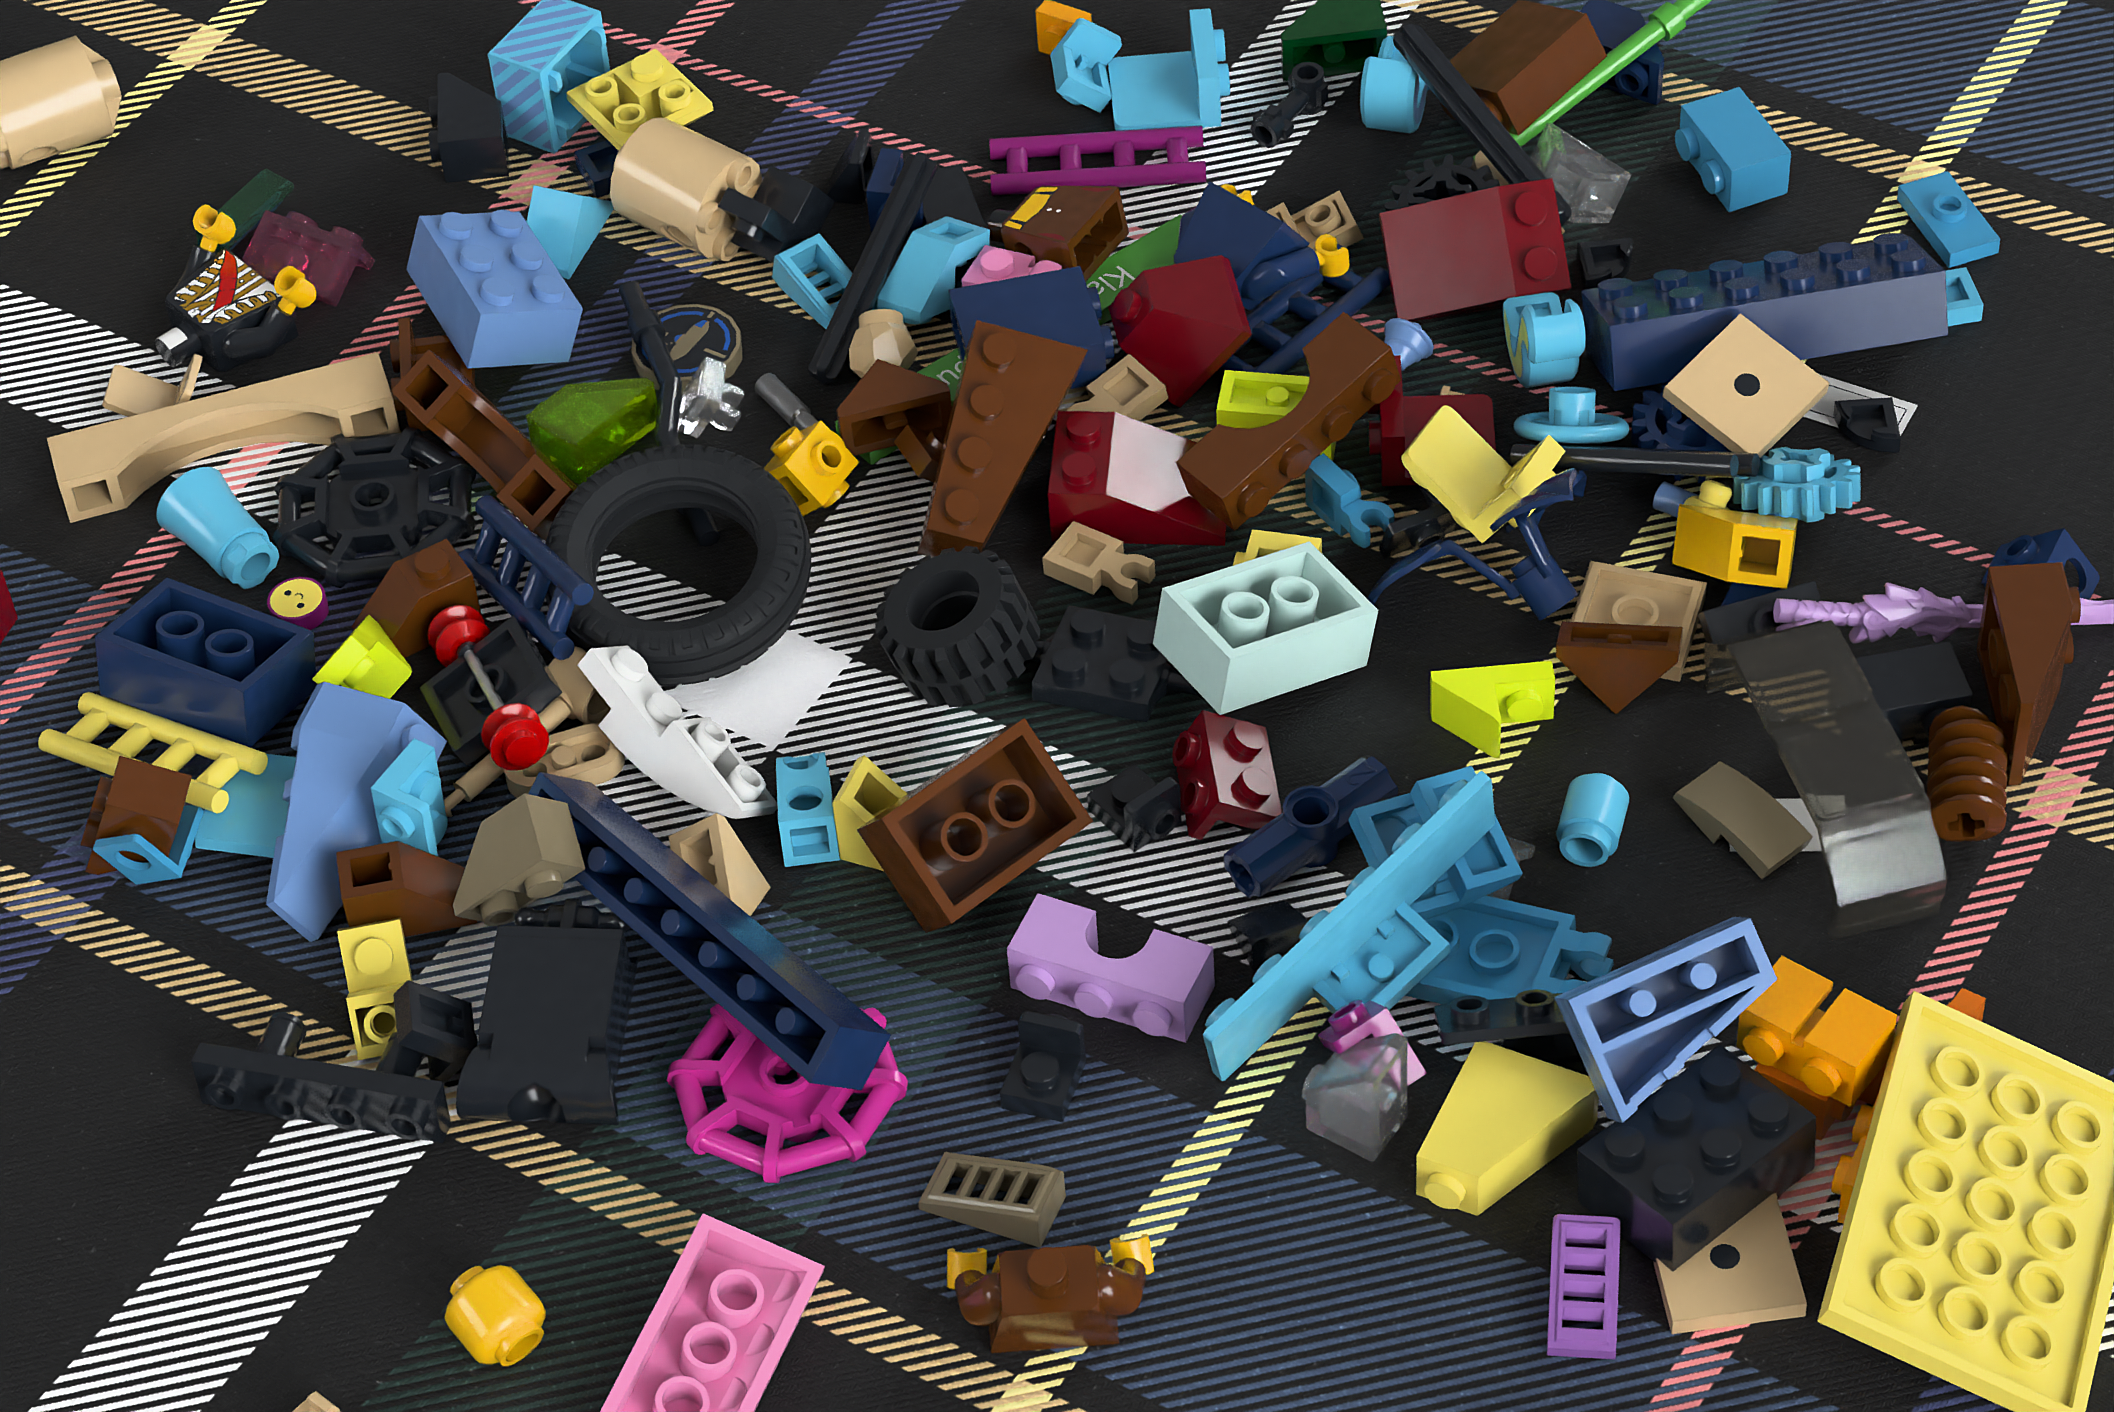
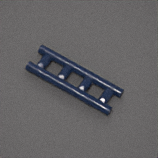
M1337 244V250L1343 247L1340 244ZM1377 267L1363 278L1349 269L1345 274L1338 277H1326L1318 271L1314 275L1290 283L1275 292L1247 315L1252 335L1234 353L1236 354L1253 340L1272 351L1273 354L1256 368L1233 354L1217 372L1223 375L1225 370L1283 375L1304 357L1302 348L1341 313L1345 312L1352 317L1390 285L1388 272L1383 268ZM1323 281L1346 293L1329 308L1307 296L1309 292ZM1288 310L1310 322L1293 338L1271 326L1274 321Z
M482 496L475 505L477 514L484 519L475 548H466L459 553V556L473 573L474 581L511 616L514 615L523 627L556 659L565 660L573 654L575 646L574 642L565 632L575 604L585 605L591 601L594 594L592 586L493 496ZM502 538H504L508 543L497 571L493 567V563ZM527 559L532 565L521 593L516 587ZM550 582H552L556 586V590L545 616L540 610Z

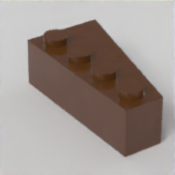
M976 320L966 348L917 554L925 556L930 554L931 557L940 555L944 549L954 547L956 552H960L965 546L977 547L980 553L982 552L1013 492L1028 468L1033 455L1054 420L1059 407L1074 383L1088 349Z

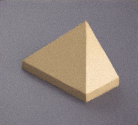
M716 813L668 836L670 849L749 916L752 915L771 888L724 816Z

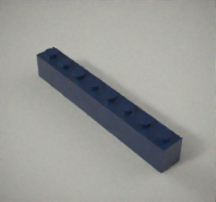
M544 772L538 773L528 794L568 803L585 865V870L573 877L809 1083L862 1091L891 1036L890 1033L591 782Z

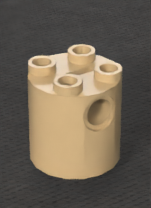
M76 35L0 61V169L9 166L11 169H15L113 135L122 98L116 76L109 61L81 43Z
M652 118L636 129L616 155L614 170L611 176L610 198L614 210L622 217L707 258L715 257L722 261H729L736 255L739 246L731 243L736 230L731 228L735 219L720 209L718 205L728 187L753 199L762 182V175L759 165L751 157L667 118Z

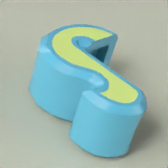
M1553 292L1507 298L1503 303L1504 331L1511 364L1519 383L1525 388L1571 381L1578 372L1579 357L1585 350V326L1578 304L1571 299H1566L1563 313L1559 296Z

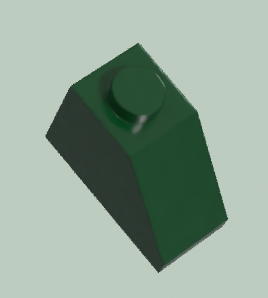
M1318 0L1281 33V73L1283 81H1288L1293 68L1303 62L1319 64L1323 68L1324 76L1363 72L1365 59L1370 56L1378 57L1382 40L1387 37V26L1380 0Z

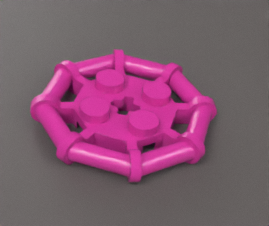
M719 1004L710 1008V1019L682 1058L673 1061L669 1065L667 1082L676 1091L687 1127L686 1144L695 1154L703 1155L709 1153L763 1176L765 1183H779L782 1176L843 1159H848L853 1163L866 1155L865 1145L893 1104L906 1096L908 1084L906 1076L898 1070L889 1041L862 1091L809 1083L799 1073H797V1081L790 1084H777L772 1076L775 1074L785 1076L791 1069H794ZM876 1008L861 1009L885 1029L887 1020ZM727 1038L730 1040L734 1039V1042L720 1061L712 1060ZM704 1086H721L726 1102L709 1113L702 1088ZM853 1093L869 1094L848 1124L839 1115ZM736 1125L746 1127L767 1136L765 1148L726 1132ZM819 1129H824L830 1135L826 1138L783 1149L785 1139L793 1142H804L812 1139Z

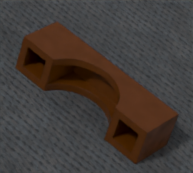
M1345 312L1341 313L1302 348L1310 371L1309 383L1303 398L1291 412L1271 424L1257 428L1240 429L1218 424L1176 461L1188 494L1232 530L1235 531L1246 520L1260 514L1277 492L1292 479L1302 476L1319 454L1333 442L1344 438L1351 430L1353 424L1375 404L1386 400L1393 392L1395 386L1401 381L1392 348Z
M428 349L390 392L428 429L446 442L480 473L498 493L496 497L531 532L546 541L558 511L577 486L459 370Z

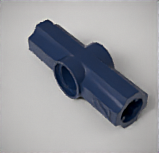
M1371 756L1368 759L1361 757L1320 787L1313 785L1303 786L1291 791L1284 800L1283 813L1224 853V868L1232 877L1235 887L1249 899L1253 896L1260 898L1302 867L1315 868L1330 863L1338 854L1339 841L1353 832L1348 821L1353 810L1397 797V785L1391 779L1387 767L1375 757Z

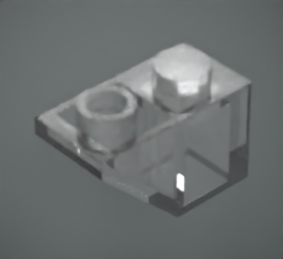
M1546 123L1530 158L1547 179L1553 178L1554 188L1572 209V216L1568 219L1572 223H1609L1632 175L1553 123Z

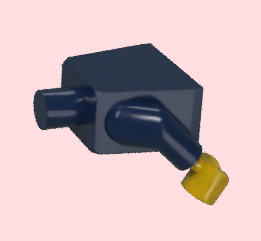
M1209 181L1197 207L1183 214L1180 219L1178 247L1174 255V264L1218 255L1228 258L1244 309L1248 311L1256 309L1262 300L1292 282L1314 275L1318 271L1326 277H1338L1345 274L1350 266L1348 249L1341 247L1337 250V240L1332 235L1324 234L1318 237L1315 242V250L1308 247L1310 243L1285 222L1254 206L1250 190H1244L1237 195L1236 188L1230 184L1218 186Z

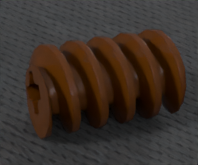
M1963 705L1948 708L1936 715L1929 725L1926 829L1935 837L1946 841L1986 840L1998 835L2006 826L2007 812L2005 808L2007 793L2005 789L2007 786V774L2005 771L2007 770L2006 751L2008 737L2001 727L1990 722L1986 714L1975 708Z

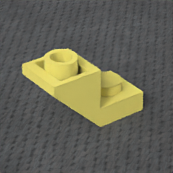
M401 917L342 928L337 931L349 991L346 1000L358 1060L383 1055L391 1034L397 1032L393 994L407 980L413 982Z

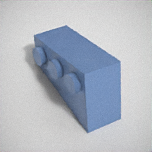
M1731 917L1554 998L1607 1118L1624 1123L1638 1109L1637 1106L1666 1079L1670 1080L1685 1066L1684 1063L1710 1038L1716 1037L1766 991L1777 980V977L1751 918Z

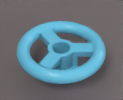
M1555 387L1549 389V412L1522 415L1515 420L1513 427L1516 434L1530 440L1542 441L1550 435L1557 443L1590 444L1620 440L1629 433V425L1620 417L1595 413L1596 390L1585 387Z

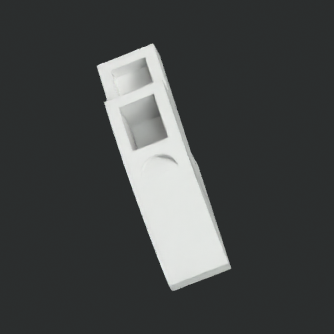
M628 645L591 648L578 663V667L611 708L598 725L619 751L661 787L688 803L733 819L770 815L777 810V802L766 789L763 777L755 769L748 766L732 746L727 731L713 721L711 717L685 719L679 703L663 691L649 673L646 661Z

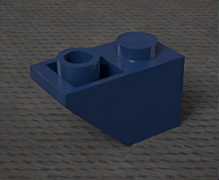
M1588 0L1580 10V12L1587 14L1606 54L1646 24L1640 11L1607 0ZM1657 43L1606 81L1601 87L1658 105L1662 100L1664 57Z

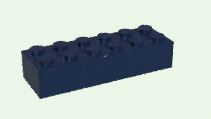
M1901 233L1881 234L1873 239V243L1855 246L1846 242L1827 243L1821 245L1818 252L1800 255L1791 251H1777L1765 255L1764 261L1745 264L1736 260H1722L1710 264L1709 270L1691 273L1681 269H1667L1655 273L1654 279L1636 282L1625 278L1607 279L1600 282L1598 288L1581 290L1586 354L1614 391L1670 382L1740 313L1800 360L1948 336L1946 271L1911 237Z

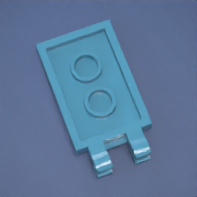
M1484 896L1461 907L1425 920L1450 943V953L1405 996L1438 1004H1450L1454 999L1463 996H1480L1487 1000L1513 998L1523 991L1534 989L1549 991L1552 994L1565 993L1586 983L1575 979L1566 980L1570 969L1586 981H1592L1611 971L1613 959L1606 956L1611 947L1612 938L1597 932L1583 933L1576 931L1575 915Z

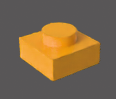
M1044 0L1035 10L1038 51L1050 55L1078 18H1084L1092 22L1091 13L1052 0Z

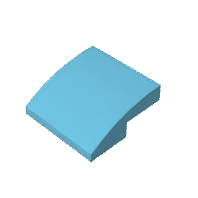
M266 754L268 764L263 773L255 775L240 770L221 788L229 796L226 809L218 814L206 809L204 810L195 836L196 848L273 858L276 838L283 835L285 831L289 802L283 800L285 781L293 778L296 757Z

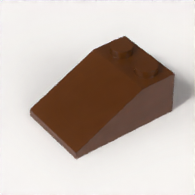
M2062 562L1991 566L1988 568L1977 653L1993 722L2001 727L2008 737L2006 751L2007 770L2005 771L2008 786L2021 785L2059 693L2064 664H2072L2074 644L2070 626L2071 623H2079L2081 602L2078 588L2076 586H2068Z

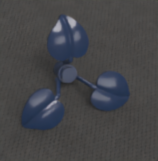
M1571 468L1545 480L1527 496L1508 507L1490 525V529L1494 533L1503 524L1514 518L1531 551V554L1510 568L1516 577L1512 582L1450 539L1442 541L1439 539L1412 552L1391 566L1374 585L1367 599L1374 605L1383 590L1397 579L1423 563L1446 555H1453L1502 588L1510 600L1515 599L1521 594L1538 620H1543L1578 595V592L1552 555L1549 554L1538 528V523L1546 507L1560 501H1572L1573 497H1583L1587 481L1586 474L1583 470L1577 472L1575 468ZM1508 523L1504 529L1507 533H1510L1515 528Z

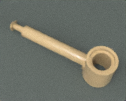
M575 647L573 654L565 660L554 658L548 666L563 692L538 714L540 723L545 727L548 734L567 718L571 720L577 718L585 725L601 723L611 710L578 667V663L587 653L580 647ZM490 753L454 783L455 791L444 799L447 817H452L450 810L463 799L470 802L504 773V769L495 764Z

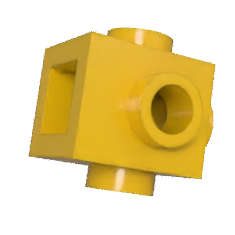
M821 420L802 431L793 426L784 432L771 446L770 450L775 456L764 467V470L768 471L784 486L797 504L802 516L822 506L827 508L835 503L849 488V484L845 479L859 461L845 447L841 437L830 430Z

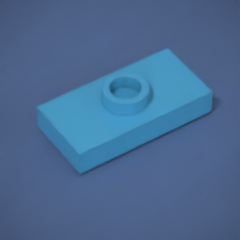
M1948 171L1898 186L1897 201L1948 268L1999 253V236Z

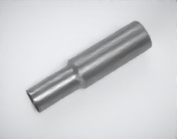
M767 373L758 379L755 384L756 393L791 427L796 426L802 431L818 422L811 415L810 409L774 374Z

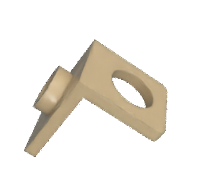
M194 354L179 386L119 364L114 365L102 405L108 410L129 417L187 402L193 394L203 357Z

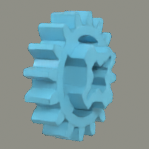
M1781 447L1769 450V457L1762 456L1760 458V469L1756 477L1736 476L1733 478L1734 504H1741L1743 510L1758 509L1759 515L1798 518V520L1807 523L1824 519V513H1836V507L1849 509L1852 507V502L1861 500L1860 466L1851 465L1850 459L1834 461V455L1820 448L1801 450Z

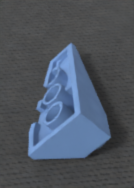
M328 682L316 685L293 729L291 748L297 751L293 778L285 781L283 800L289 802L284 834L276 838L266 905L309 942L318 940L343 904L336 852L381 844L371 787L414 738L434 747L437 761L447 742L405 703Z

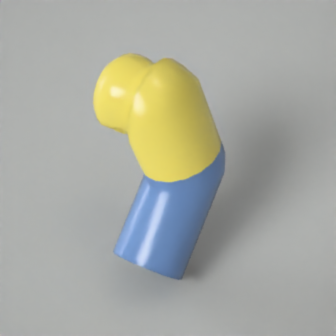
M1706 480L1701 484L1700 494L1697 495L1670 483L1662 482L1654 496L1653 508L1676 518L1678 516L1679 504L1730 510L1726 506L1732 497V490L1729 486L1720 482Z

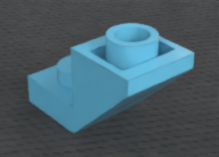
M946 216L912 231L877 298V309L899 311L903 314V322L908 324L928 323L932 320V317L949 310V289H955V267L965 265L967 260L978 256L984 245L989 246L990 230Z

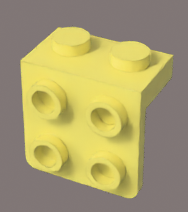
M1444 405L1434 413L1404 452L1401 460L1413 480L1421 487L1428 489L1451 512L1453 519L1458 525L1469 530L1483 543L1494 534L1490 529V525L1508 507L1527 496L1545 480L1557 475L1552 469L1565 453V450L1548 435L1511 467L1454 409ZM1514 518L1507 521L1513 528L1518 526Z

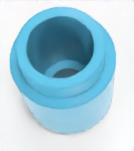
M1602 773L1585 774L1573 779L1569 785L1556 835L1560 843L1559 848L1562 855L1574 864L1585 867L1599 866L1605 863L1608 856L1612 855L1618 847L1629 805V794L1625 787L1611 776Z

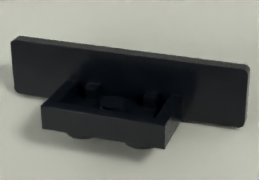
M1534 989L1523 991L1513 998L1487 1000L1480 996H1463L1454 999L1450 1004H1440L1434 1007L1435 1021L1442 1044L1450 1045L1500 1040L1501 1047L1578 1073L1587 1072L1554 998L1563 993L1552 994L1549 991Z

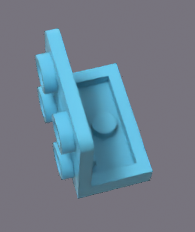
M1211 8L1189 10L1191 51L1116 57L1108 63L1114 127L1116 131L1202 125L1203 128L1221 126L1220 96L1230 95L1228 63L1218 64L1219 61L1226 60L1223 29L1213 30Z

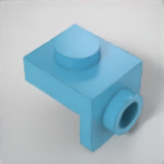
M1078 18L1050 53L1056 92L1071 104H1083L1100 113L1112 99L1106 66L1122 47L1121 37L1084 18Z

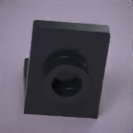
M1418 485L1430 508L1387 525L1379 546L1383 558H1388L1410 548L1416 551L1439 539L1443 540L1446 534L1453 532L1456 521L1453 519L1451 512L1428 489Z

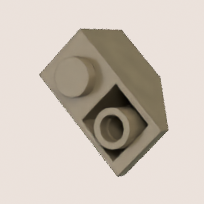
M524 793L481 822L453 902L456 917L482 921L487 926L508 924L514 921V916L519 909L529 906L540 898L558 893L563 889V883L585 870L568 803Z

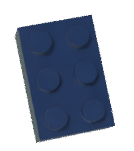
M165 578L95 636L101 695L247 747L253 746L313 693L317 685L312 680L316 675L314 631L170 578Z

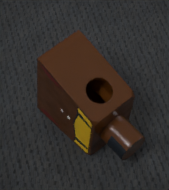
M1040 186L1035 188L1014 211L995 210L991 214L988 223L990 239L994 242L1004 243L1005 250L1035 256V263L1042 260L1053 261L1061 265L1062 269L1080 266L1085 282L1129 234L1119 187Z

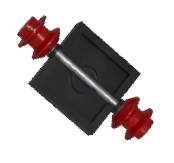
M455 605L442 610L431 621L427 636L438 660L446 668L423 684L420 689L452 750L467 766L489 751L495 764L505 770L518 771L534 765L543 757L549 745L548 732L540 723L538 714L563 692L528 631L514 615L491 632L487 625H485L480 612L471 606Z

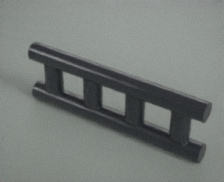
M1559 444L1565 450V453L1553 468L1729 478L1736 476L1756 477L1760 469V458L1757 453ZM1513 445L1510 455L1512 466L1536 445Z

